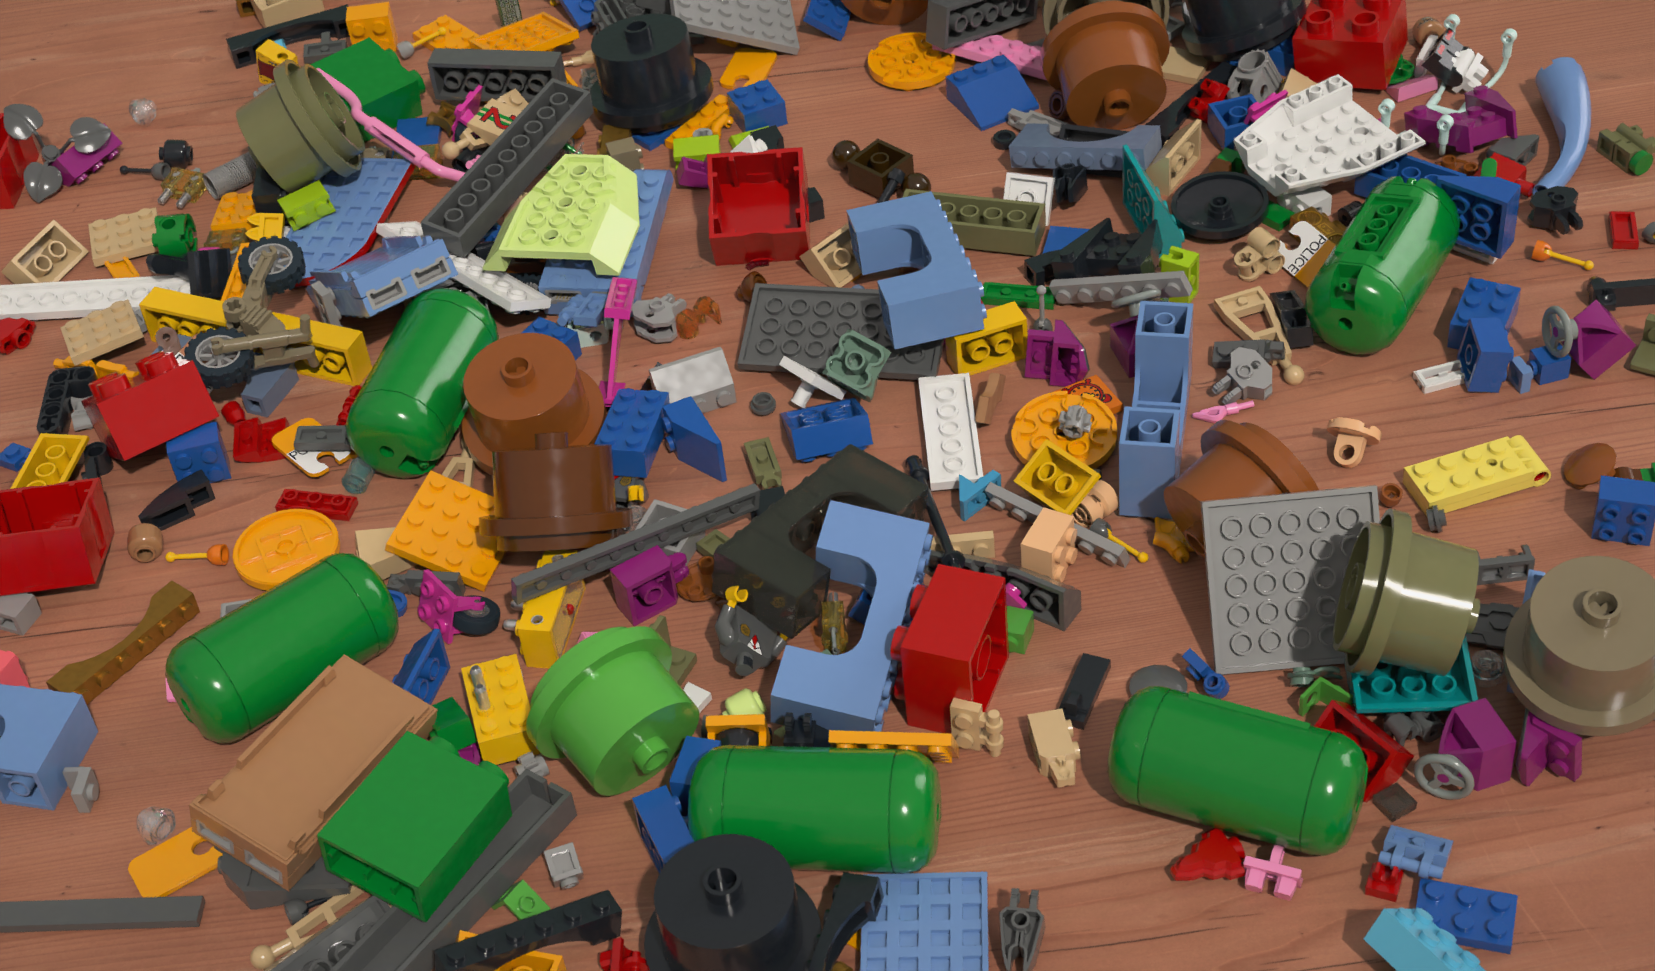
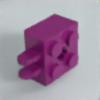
M656 545L610 569L617 607L633 626L677 604L676 583L689 575V568L685 564L687 563L685 554L677 552L667 556Z

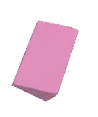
M1423 75L1387 87L1385 91L1397 102H1401L1436 90L1438 78L1435 75Z

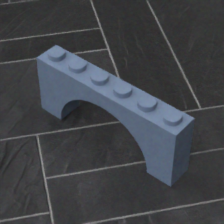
M1027 123L1009 145L1011 168L1054 169L1061 167L1063 164L1072 163L1075 166H1083L1090 170H1123L1122 145L1127 144L1146 171L1162 148L1160 125H1137L1133 130L1114 138L1076 142L1061 140L1051 136L1049 124Z
M177 334L181 348L192 338ZM158 346L152 354L164 350L162 347ZM254 352V355H256V356L264 355V354H260V353ZM294 363L259 368L258 370L253 369L248 377L243 378L247 384L241 396L247 413L267 418L299 381Z

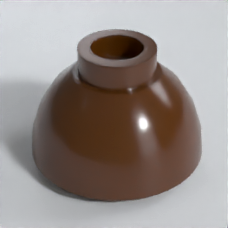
M1056 89L1049 99V112L1057 120L1069 118L1062 89Z
M752 271L747 274L741 286L737 288L738 297L742 301L747 300L751 303L755 283L767 284V281L759 272Z

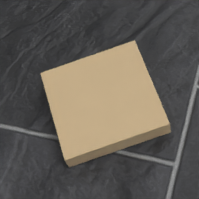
M1170 46L1168 57L1162 66L1164 78L1195 85L1202 78L1212 61L1206 60L1203 56L1192 54L1186 49Z

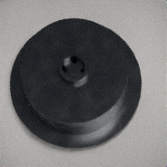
M1185 0L1191 20L1184 27L1182 37L1186 49L1190 53L1203 56L1208 61L1226 62L1238 60L1246 53L1251 52V50L1259 49L1262 51L1264 49L1266 51L1290 37L1296 31L1298 22L1306 14L1307 4L1305 0Z
M668 14L632 16L605 27L592 40L591 49L598 80L590 89L593 114L598 120L607 125L631 128V133H651L666 130L680 125L696 115L713 93L714 83L711 70L705 62L694 57L687 25L676 16Z
M722 834L706 837L687 845L665 864L657 878L654 889L655 910L647 925L644 949L649 971H805L806 963L808 960H812L815 951V938L818 934H821L822 930L819 914L814 902L805 890L794 881L788 862L777 849L751 836Z

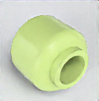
M745 688L725 700L727 710L722 712V714H764L767 708L757 690L752 692L750 689Z

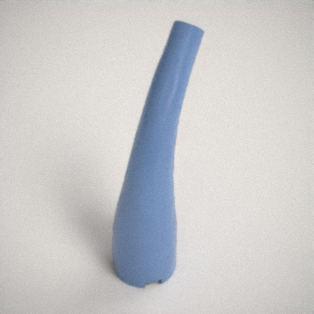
M1561 57L1553 59L1552 65L1546 69L1541 67L1536 75L1537 88L1559 140L1560 158L1553 169L1546 173L1534 186L1533 196L1535 192L1555 186L1565 187L1579 167L1587 149L1591 129V97L1583 68L1576 63L1574 58Z

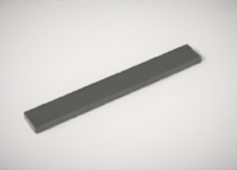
M203 896L0 902V933L199 927L205 900Z

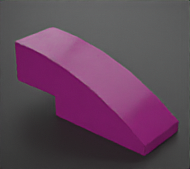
M707 155L704 162L682 157L676 170L678 184L689 187L709 188Z

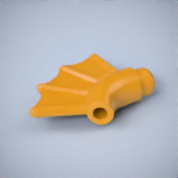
M1155 517L1156 532L1153 544L1165 549L1178 563H1182V559L1184 562H1187L1190 558L1189 552L1194 550L1187 543L1175 522Z

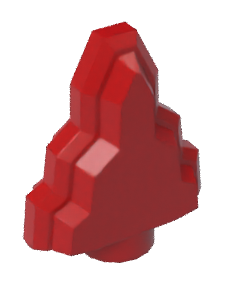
M25 318L0 319V353L8 355L17 348H26L34 333L35 322Z
M1214 827L1202 834V840L1192 845L1191 853L1180 857L1170 868V874L1175 881H1193L1201 877H1207L1212 880L1226 877L1229 880H1233L1246 874L1241 860L1245 859V852L1240 840L1236 836L1227 838L1220 829Z

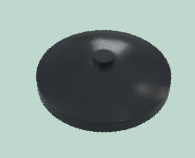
M1229 171L1211 172L1196 176L1182 184L1172 197L1171 210L1176 219V225L1184 232L1204 239H1228L1246 234L1264 221L1269 211V197L1266 188L1251 176Z

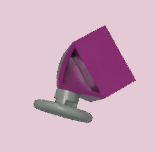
M1160 289L1129 295L1117 299L1111 304L1113 308L1129 306L1131 318L1110 324V347L1129 378L1135 377V334L1140 301H1148L1161 295Z
M1598 300L1591 303L1573 319H1569L1565 310L1555 305L1549 307L1543 315L1542 336L1548 351L1557 358L1565 357L1570 353L1577 364L1594 380L1637 346L1613 315ZM1556 314L1560 317V321L1557 320ZM1550 323H1551V326H1552V328H1551L1552 337H1551V334H1550ZM1559 341H1561V343L1563 344V348L1561 350L1557 349Z
M1486 698L1452 708L1442 732L1439 754L1424 755L1415 762L1413 768L1415 779L1430 794L1448 800L1465 798L1473 789L1479 791L1510 781L1516 739ZM1427 764H1430L1435 771L1434 778L1429 781L1423 774V768ZM1442 784H1453L1462 787V789L1450 791L1441 789L1439 786Z

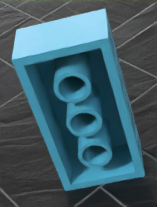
M1384 908L1364 937V940L1397 971H1486L1479 965L1480 960L1474 954L1459 947L1455 943L1457 941L1456 938L1448 931L1436 926L1432 922L1433 917L1421 908Z

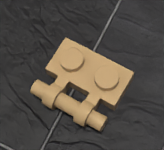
M953 698L950 705L951 734L959 747L980 751L982 746L986 745L989 754L992 757H998L1004 746V738L1000 734L1003 730V720L1000 717L999 711L993 709L985 713L982 712V704Z

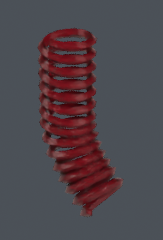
M769 259L751 261L746 264V268L748 267V270L762 266V264L767 266V263L769 266Z

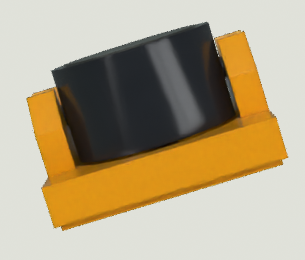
M764 714L706 716L707 739L720 740L721 746H771V736Z

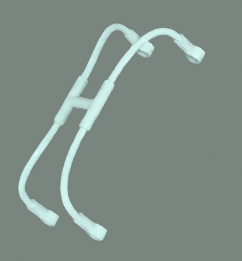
M1450 14L1444 21V27L1446 29L1449 27L1456 32L1460 18L1455 14ZM1508 28L1501 35L1503 61L1498 72L1485 84L1488 88H1491L1499 80L1508 65L1512 54L1513 42L1517 38V32L1514 29ZM1443 81L1437 93L1433 94L1425 105L1427 108L1445 114L1437 121V127L1440 130L1438 141L1440 144V156L1445 154L1449 130L1454 124L1453 118L1448 114L1466 111L1465 102L1458 111L1437 105L1447 85ZM1384 99L1378 106V110L1381 113V123L1389 128L1391 113L1395 109V103L1391 99Z

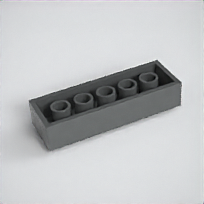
M928 0L926 42L945 50L1035 20L1038 0Z
M434 48L427 62L436 100L465 101L467 94L470 91L473 92L480 85L483 87L480 101L497 100L500 96L516 88L523 98L530 103L552 78L567 83L562 54L555 51Z

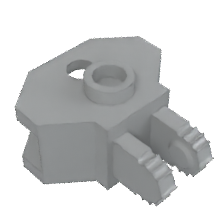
M667 293L661 299L655 297L650 300L636 301L633 304L632 313L635 319L634 326L637 335L655 343L673 341L678 336L676 329L678 324L677 318L685 311L687 302L682 298L675 301V297L670 293Z
M1238 347L1231 352V368L1227 370V376L1213 386L1212 391L1218 395L1230 386L1233 388L1222 400L1225 405L1236 402L1240 398L1245 400L1247 397L1265 400L1272 395V367L1256 350Z

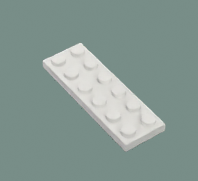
M969 373L918 378L931 491L959 488V474L976 483L980 477H983Z

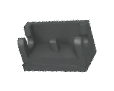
M1527 544L1521 545L1523 552L1514 556H1496V558L1480 559L1478 553L1479 571L1477 585L1527 580L1529 569L1533 570L1535 558L1532 556L1529 546Z

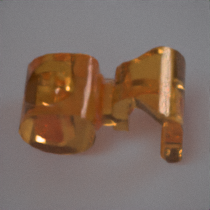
M707 296L697 299L693 306L694 311L684 309L676 316L678 335L680 338L687 340L698 336L699 324L706 322L705 316H709L718 324L722 323L719 305Z

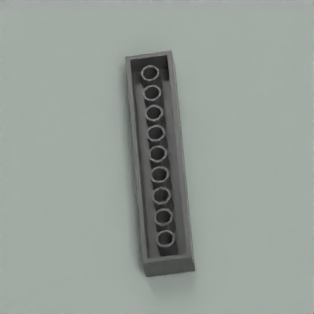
M552 78L420 222L423 235H430L433 241L435 239H443L448 252L465 258L592 115L594 111L591 92Z

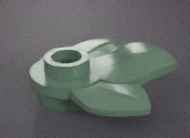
M1335 666L1319 667L1313 671L1309 667L1293 668V673L1287 674V679H1290V686L1310 687L1314 680H1317L1320 676L1326 680H1342V676L1333 674L1334 672L1340 674V669Z

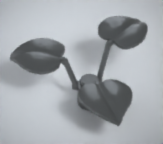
M12 104L3 109L6 132L16 140H26L33 133L42 149V161L44 164L42 165L38 162L30 163L25 168L23 175L25 187L36 203H40L53 195L61 187L62 175L56 167L51 165L64 153L72 142H74L75 149L78 152L92 153L100 149L111 135L110 128L90 117H82L72 123L70 134L73 138L68 139L61 149L54 145L45 146L39 133L36 131L43 125V118L38 110L26 104Z

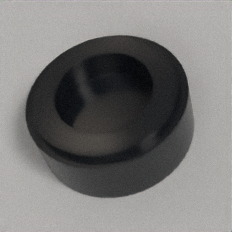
M1010 130L996 132L993 135L994 147L999 150H1009V145L1016 138V134Z

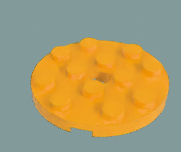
M921 32L902 33L880 41L878 43L879 47L875 50L871 49L868 55V70L873 79L887 87L903 89L908 92L914 89L936 86L937 83L946 79V76L953 72L956 64L955 54L932 49V44L926 42V33Z
M1068 391L1051 392L1031 400L1017 413L1013 429H1011L1012 445L1017 457L1024 465L1028 463L1043 442L1048 439L1088 467L1096 469L1109 459L1116 447L1117 423L1109 407L1089 394L1083 393L1080 396L1068 394ZM1069 406H1082L1087 410L1088 414L1092 415L1090 420L1092 425L1089 433L1083 431L1082 437L1068 438L1067 436L1058 435V433L1063 431L1059 429L1061 411L1067 412Z

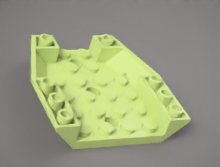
M565 154L505 218L482 267L483 270L506 271L512 257L592 260L596 275L620 276L640 227L637 175L609 155Z

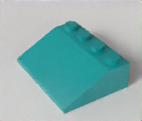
M1127 144L1122 145L1123 204L1140 234H1143L1154 219L1158 220L1163 242L1162 253L1159 254V258H1161L1163 254H1169L1171 246L1182 248V243L1185 241L1183 230L1176 225V219L1168 211L1167 202L1162 200L1159 188L1154 186Z
M1466 636L1452 668L1445 676L1378 662L1372 674L1367 677L1348 672L1345 664L1347 685L1350 694L1353 696L1356 713L1451 711L1452 708L1478 700Z

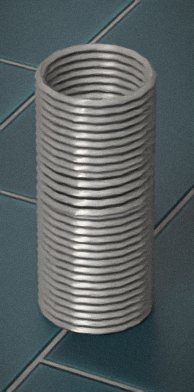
M247 152L203 174L204 184L211 196L219 200L222 195L234 192L254 182L257 164L250 153Z

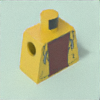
M270 39L255 50L259 82L263 84L275 83L273 69L283 61L290 59L298 64L296 54Z

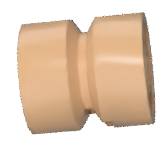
M1098 480L1071 516H1074L1076 524L1090 529L1096 519L1108 517L1119 508L1118 495L1108 483Z

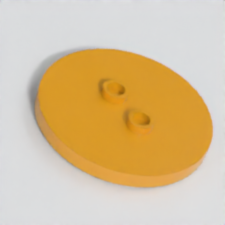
M307 509L282 510L260 518L243 531L234 545L233 562L238 575L245 583L254 588L267 591L325 556L339 553L340 538L334 523L327 516L319 512Z

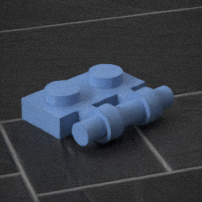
M589 293L587 297H583L581 294L571 297L567 302V307H564L559 313L558 324L565 326L573 320L574 325L584 326L585 328L597 327L604 318L608 294Z
M1391 825L1378 862L1390 866L1391 870H1393V866H1397L1399 872L1403 869L1418 873V877L1428 879L1430 876L1442 879L1444 867H1446L1452 851L1453 841Z

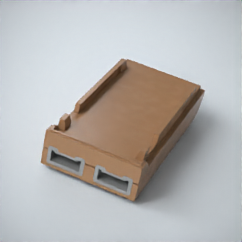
M343 655L332 667L328 666L237 758V764L221 780L217 779L207 789V794H199L189 804L192 832L232 855L282 888L290 891L322 856L317 834L406 731L427 740L429 733L433 729L432 726L435 724L438 709L350 657Z

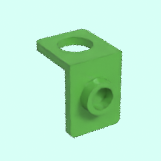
M1320 676L1300 696L1299 715L1303 717L1319 701L1328 705L1333 699L1349 703L1353 706V696L1340 686L1334 685ZM1313 693L1312 698H1311L1310 701L1307 703L1308 698H1309L1310 695Z
M523 879L510 886L492 906L496 910L505 905L519 920L550 910V907Z

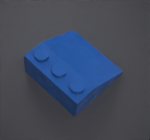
M1004 54L946 76L947 99L980 131L1008 121V112L1012 108L1024 113L1039 109L1037 100L1017 67Z
M1439 175L1436 185L1443 188L1451 197L1460 217L1459 235L1456 243L1501 259L1514 242L1521 185L1499 177Z
M855 397L780 413L792 453L796 460H801V462L813 461L816 459V456L824 454L828 457L841 454V451L848 449L861 451L866 449L867 445L873 444L868 413Z

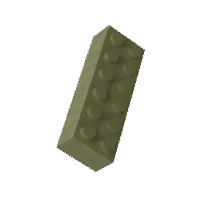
M905 189L903 197L930 191ZM932 192L935 199L940 200L942 211L945 210L948 222H951L954 234L957 233L959 244L963 245L964 248L1036 256L1046 228L1045 203Z

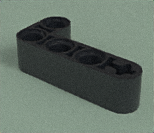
M93 367L63 368L55 370L49 375L37 422L39 435L41 433L68 435L72 419L71 414L73 413L71 397L87 398L93 395L88 386L89 383L98 379Z

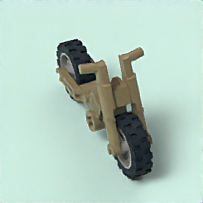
M271 236V238L267 239L262 237L257 242L252 241L248 247L242 249V255L239 254L238 256L241 280L243 284H246L245 292L242 298H228L222 305L224 316L227 320V329L226 327H219L216 330L214 328L207 329L205 333L200 332L196 335L195 339H191L188 342L189 346L184 350V360H193L206 388L209 386L213 387V389H220L223 386L229 388L234 383H241L243 378L248 377L253 369L258 370L259 368L295 363L297 360L307 359L312 368L319 365L314 346L287 348L289 344L306 342L312 338L310 316L302 314L300 316V328L286 330L285 325L272 314V310H267L274 293L278 292V294L285 292L284 290L295 288V284H299L302 281V276H305L306 265L301 247H298L295 241H289V238L282 237L281 239L278 236ZM261 347L264 355H254L253 348Z

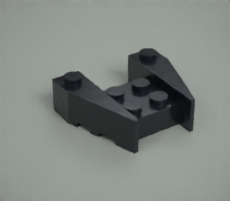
M1104 219L1062 248L1054 257L1051 264L1055 279L1089 277V275L1114 276L1157 273L1156 268L1159 267V254L1162 253L1163 248L1158 220L1154 219L1143 234H1118L1113 232L1111 219Z

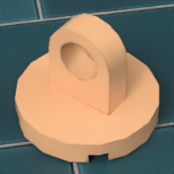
M1337 417L1334 420L1330 419L1327 431L1337 437L1334 448L1335 460L1345 468L1357 466L1362 460L1365 446L1380 443L1381 431L1375 426H1371L1370 429L1365 428V423L1355 419ZM1354 448V455L1351 459H1342V453L1345 449Z

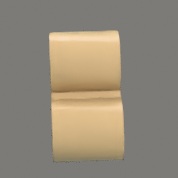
M1262 227L1253 229L1247 239L1248 245L1234 256V263L1239 267V277L1246 282L1254 281L1265 271L1274 274L1280 271L1285 263L1284 255L1278 252L1280 241Z

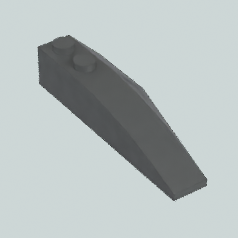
M931 551L929 564L925 566V574L933 577L938 564H941V558L944 555L943 551ZM963 554L965 556V566L963 569L1005 577L1006 584L1010 583L1021 591L1020 597L1027 603L1024 609L1032 610L1035 620L1065 632L1081 611V590L1006 562Z
M371 895L263 971H330L390 909V906L382 899Z

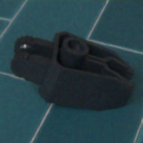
M1067 163L1053 169L1055 202L1060 203L1067 199L1069 202L1079 201L1088 190L1086 168Z

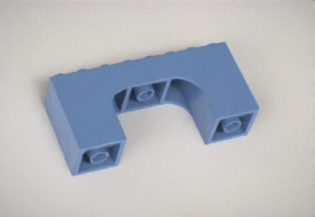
M932 191L846 210L852 250L862 275L898 267L920 269L917 272L877 281L883 323L894 349L984 329L983 319L987 318L984 303L981 304L980 298L984 297L983 285L981 281L978 282L976 271L972 269L969 257L965 256L964 247L959 244L957 233L954 234L952 224L948 222L945 210L942 211L940 200L935 199Z
M1140 301L1135 334L1132 407H1124L1119 440V515L1172 519L1164 500V490L1180 474L1192 377L1193 303Z
M830 500L816 545L815 576L861 587L871 596L872 602L861 639L852 650L839 655H828L786 645L771 692V722L785 725L786 713H793L795 720H801L804 713H812V720H816L817 725L827 730L882 732L884 713L888 712L891 701L890 692L891 688L895 686L898 674L897 667L900 662L891 659V642L894 632L899 625L910 627L912 622L910 621L912 594L917 584L923 585L925 566L929 564L932 551L930 548L933 535L929 534L930 523Z
M0 684V800L3 804L55 810L68 787L62 774L64 768L79 767L98 733V729L82 694Z

